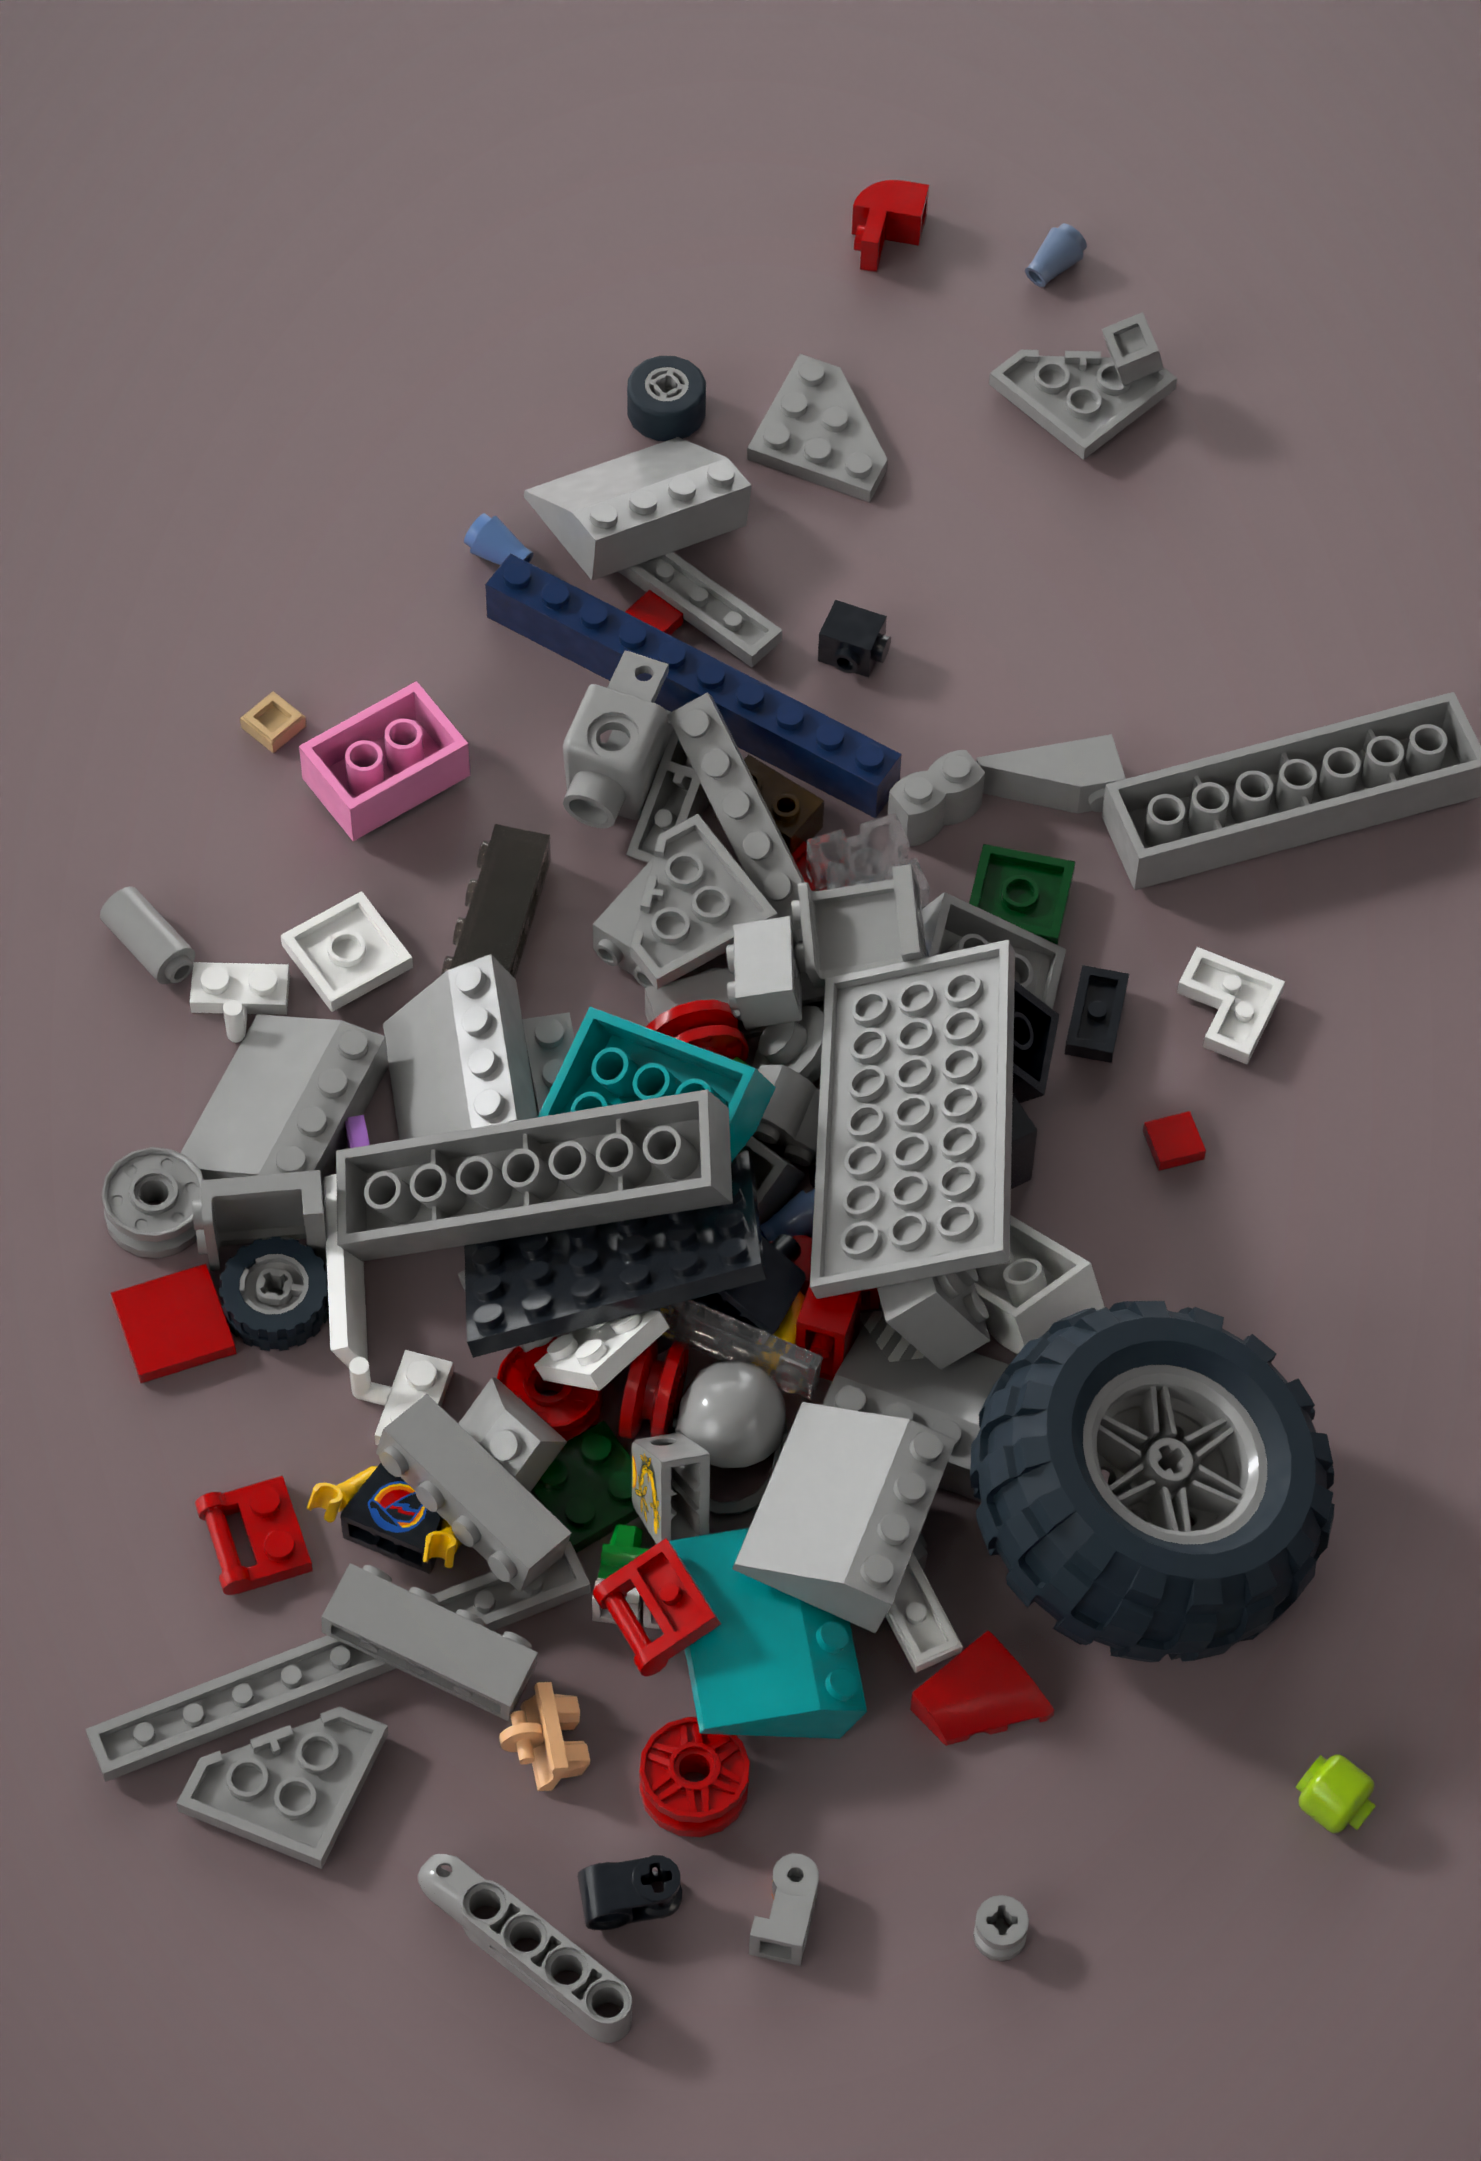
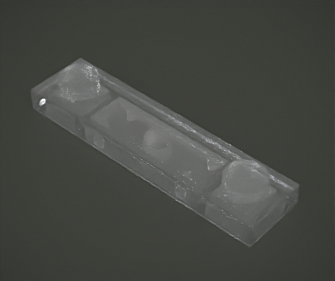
M692 1300L654 1309V1311L661 1312L670 1327L661 1336L673 1341L687 1343L689 1348L719 1361L743 1359L758 1365L771 1376L778 1388L788 1393H796L811 1400L818 1387L823 1357Z

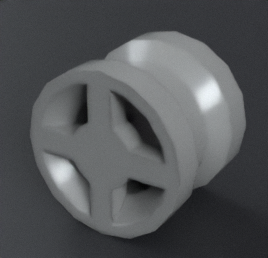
M998 1895L990 1897L981 1904L976 1914L973 1938L975 1946L982 1955L990 1960L1005 1961L1011 1960L1020 1954L1025 1946L1029 1924L1027 1910L1021 1902L1010 1896ZM1004 1921L1007 1922L1011 1927L1009 1928L1007 1925H1005Z

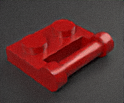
M283 1475L225 1493L209 1492L200 1496L195 1501L199 1518L206 1521L222 1573L219 1575V1581L224 1594H240L313 1571L312 1562ZM240 1512L257 1565L250 1567L241 1565L226 1516Z
M667 1538L601 1581L593 1590V1596L600 1608L608 1609L635 1654L634 1664L644 1677L660 1672L667 1665L670 1658L721 1625V1622ZM633 1588L637 1589L664 1633L653 1642L625 1599L627 1593Z

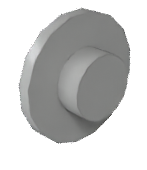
M805 1005L802 1006L801 1021L768 1025L760 1037L753 1067L759 1070L761 1065H784L798 1072L811 1083L819 1079L821 1074L824 1012L817 1006Z

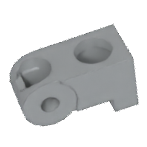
M791 1853L783 1856L776 1862L772 1877L773 1905L770 1917L767 1919L754 1916L750 1932L749 1955L801 1966L817 1900L819 1871L816 1863L803 1854Z

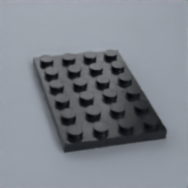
M749 1152L738 1153L731 1162L732 1204L464 1245L467 1344L472 1357L486 1355L766 1280L754 1168Z

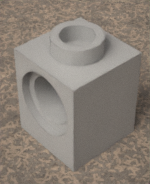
M1143 312L1102 329L1106 346L1123 386L1164 369L1159 349Z

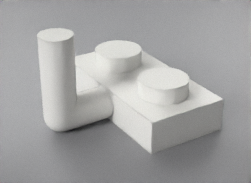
M193 962L190 992L191 1013H224L228 1039L234 1043L241 1042L246 1035L247 1014L287 1015L290 981L289 964Z
M405 1350L393 1385L390 1387L371 1382L369 1362L365 1358L356 1357L350 1361L349 1372L354 1397L385 1406L374 1435L375 1445H379L383 1429L424 1395L428 1394L440 1407L442 1406L454 1372L453 1362Z

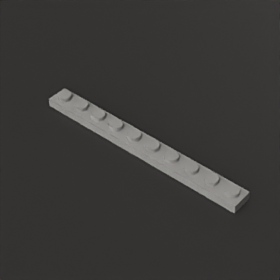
M569 1541L563 1556L521 1592L510 1582H504L497 1578L493 1572H489L432 1595L438 1599L437 1605L454 1613L458 1609L469 1611L485 1622L484 1627L494 1631L590 1593V1582ZM327 1635L85 1730L103 1778L107 1782L396 1668Z

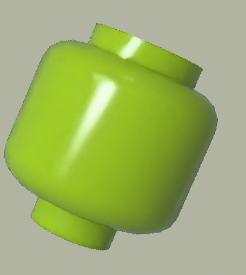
M1335 1754L1328 1759L1320 1755L1295 1787L1301 1792L1298 1800L1301 1810L1331 1833L1343 1831L1348 1824L1358 1830L1377 1806L1369 1800L1374 1791V1781L1372 1778L1340 1754Z

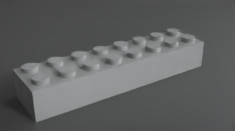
M1451 692L1106 784L1102 819L1134 890L1481 797V745L1455 693Z
M701 1090L337 1150V1245L359 1260L368 1261L732 1204L729 1108L709 1090Z

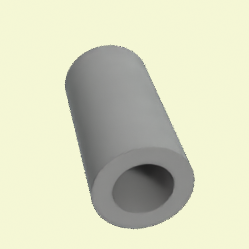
M135 887L120 889L105 902L100 911L101 921L160 984L181 982L191 973L195 951Z

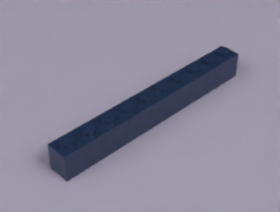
M511 553L485 584L487 618L611 681L625 650L668 664V675L654 703L660 705L665 710L673 712L708 692L713 697L738 748L873 818H876L887 804L891 788L900 780L901 753ZM642 673L636 678L640 681H648L652 676L648 673Z

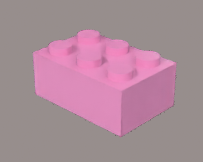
M417 681L299 746L302 779L352 841L359 839L470 776L468 742Z

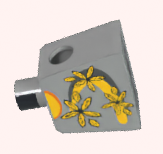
M681 1433L636 1439L632 1443L630 1458L632 1463V1503L655 1543L658 1544L665 1538L670 1541L709 1534L710 1454L708 1451Z

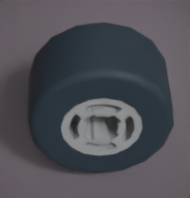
M677 356L653 357L635 367L628 378L627 415L633 428L643 436L656 441H668L676 437L683 439L697 431L706 416V380L701 370L689 360Z

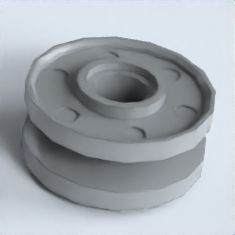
M156 1147L133 1151L115 1162L105 1176L102 1190L104 1217L109 1235L122 1249L136 1256L149 1258L175 1255L194 1244L197 1240L196 1230H194L192 1200H201L200 1180H203L200 1169L189 1157L172 1149ZM154 1200L163 1201L161 1204L158 1205L147 1204L148 1202Z

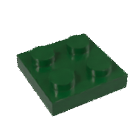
M983 844L969 904L1058 945L1076 861Z
M604 1420L568 1440L530 1492L572 1532L569 1541L576 1553L612 1533L616 1525H626L639 1517L632 1503L631 1457Z

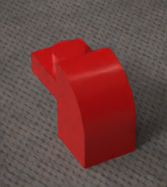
M885 180L874 183L859 193L853 204L852 234L855 235L854 250L861 251V270L877 272L885 240L919 246L928 211L929 185L904 180Z

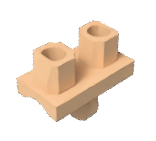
M537 1682L534 1686L535 1695L521 1704V1710L510 1714L512 1726L500 1733L499 1740L503 1750L518 1752L520 1764L532 1763L537 1791H552L561 1778L582 1775L590 1765L588 1746L584 1741H564L561 1731L574 1730L580 1722V1708L577 1696L554 1694L552 1682Z

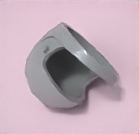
M743 1359L717 1361L700 1370L689 1383L681 1398L678 1418H673L672 1428H676L675 1433L683 1434L707 1450L710 1454V1464L720 1468L747 1467L764 1461L774 1453L769 1477L754 1494L739 1501L719 1502L709 1499V1512L717 1515L743 1514L758 1508L787 1439L785 1400L776 1382L762 1367Z

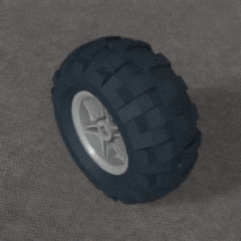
M1123 1301L1113 1304L1110 1309L1105 1307L1098 1311L1095 1308L1079 1311L1054 1322L1045 1334L1038 1339L1029 1341L993 1385L979 1412L980 1430L976 1439L971 1444L970 1481L971 1488H974V1497L981 1499L982 1502L976 1509V1519L989 1555H1000L1009 1570L1006 1575V1584L1027 1608L1033 1602L1037 1603L1057 1620L1053 1627L1055 1631L1080 1645H1088L1096 1641L1110 1646L1111 1656L1144 1662H1159L1167 1654L1171 1660L1181 1658L1182 1662L1224 1654L1239 1641L1253 1640L1273 1624L1297 1600L1314 1578L1318 1558L1328 1548L1335 1504L1331 1503L1333 1492L1328 1489L1334 1484V1468L1328 1436L1325 1433H1316L1312 1423L1315 1416L1313 1408L1315 1404L1299 1378L1288 1382L1272 1365L1271 1362L1277 1353L1253 1334L1242 1340L1222 1328L1224 1317L1197 1307L1193 1309L1187 1307L1179 1312L1168 1311L1165 1301ZM1101 1470H1106L1110 1473L1108 1478V1484L1104 1479ZM1189 1516L1194 1520V1526L1190 1527Z

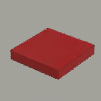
M206 1263L111 1292L112 1302L140 1383L237 1354L234 1340Z

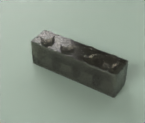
M495 824L490 842L483 840L477 860V867L481 871L478 880L470 879L465 898V906L469 907L466 918L459 917L457 919L453 935V945H457L453 957L446 956L441 975L449 969L492 954L516 978L551 863L550 835Z

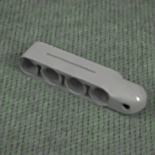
M435 1854L425 1862L417 1875L418 1883L423 1893L430 1901L462 1925L465 1934L472 1942L592 2038L600 2042L612 2043L621 2040L628 2034L632 2026V1996L628 1987L620 1979L503 1886L494 1881L485 1880L458 1857L447 1854ZM443 1865H448V1866H450L451 1869H452V1872L447 1871L446 1869L442 1868L441 1866H443ZM482 1906H492L499 1911L497 1915L490 1919H479L473 1915V1912ZM523 1938H532L539 1943L537 1948L529 1952H521L513 1947L515 1942ZM570 1970L578 1973L580 1978L573 1984L563 1985L556 1982L554 1976L561 1971ZM613 2003L621 2008V2012L615 2017L604 2018L597 2015L595 2009L601 2004Z

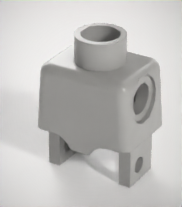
M625 650L607 688L596 684L589 685L563 743L567 791L563 800V806L579 822L595 828H609L614 825L617 816L629 820H638L640 818L673 730L667 714L671 713V711L665 710L660 705L654 703L668 675V664ZM642 673H648L652 676L648 681H640L636 677ZM612 730L607 743L601 742L600 735L605 731Z

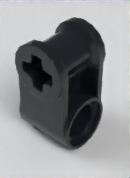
M652 1855L623 1862L598 1863L583 1868L577 1875L585 1924L591 1930H611L630 1923L658 1918L663 1919L674 1914L682 1902L683 1892L678 1866L670 1858L663 1855ZM656 1867L658 1871H652V1869ZM662 1881L664 1891L654 1893L652 1883Z

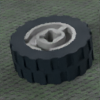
M271 1236L272 1239L262 1240L260 1238L254 1240L248 1246H242L237 1250V1254L233 1258L230 1257L225 1264V1271L221 1272V1288H219L226 1321L230 1324V1330L236 1337L239 1336L245 1344L251 1347L253 1345L260 1347V1350L270 1351V1349H279V1351L289 1350V1347L295 1345L299 1347L305 1344L306 1340L311 1336L315 1337L320 1332L321 1325L326 1323L329 1317L328 1280L325 1263L321 1257L315 1255L311 1247L308 1245L304 1246L299 1243V1240L292 1238L286 1240L281 1239V1236Z

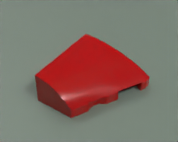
M989 1630L914 1690L910 1710L945 1746L967 1741L970 1736L976 1733L983 1732L992 1735L1008 1730V1725L1038 1718L1040 1723L1045 1722L1054 1716L1055 1711L1029 1674Z

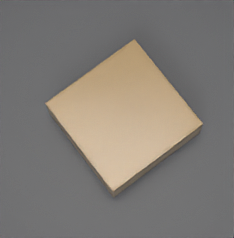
M273 691L240 718V723L243 730L269 751L275 753L306 727V717Z

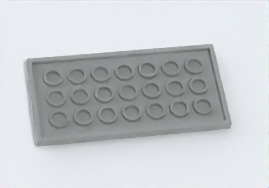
M1009 940L825 978L810 1288L817 1299L1010 1262L1015 951Z

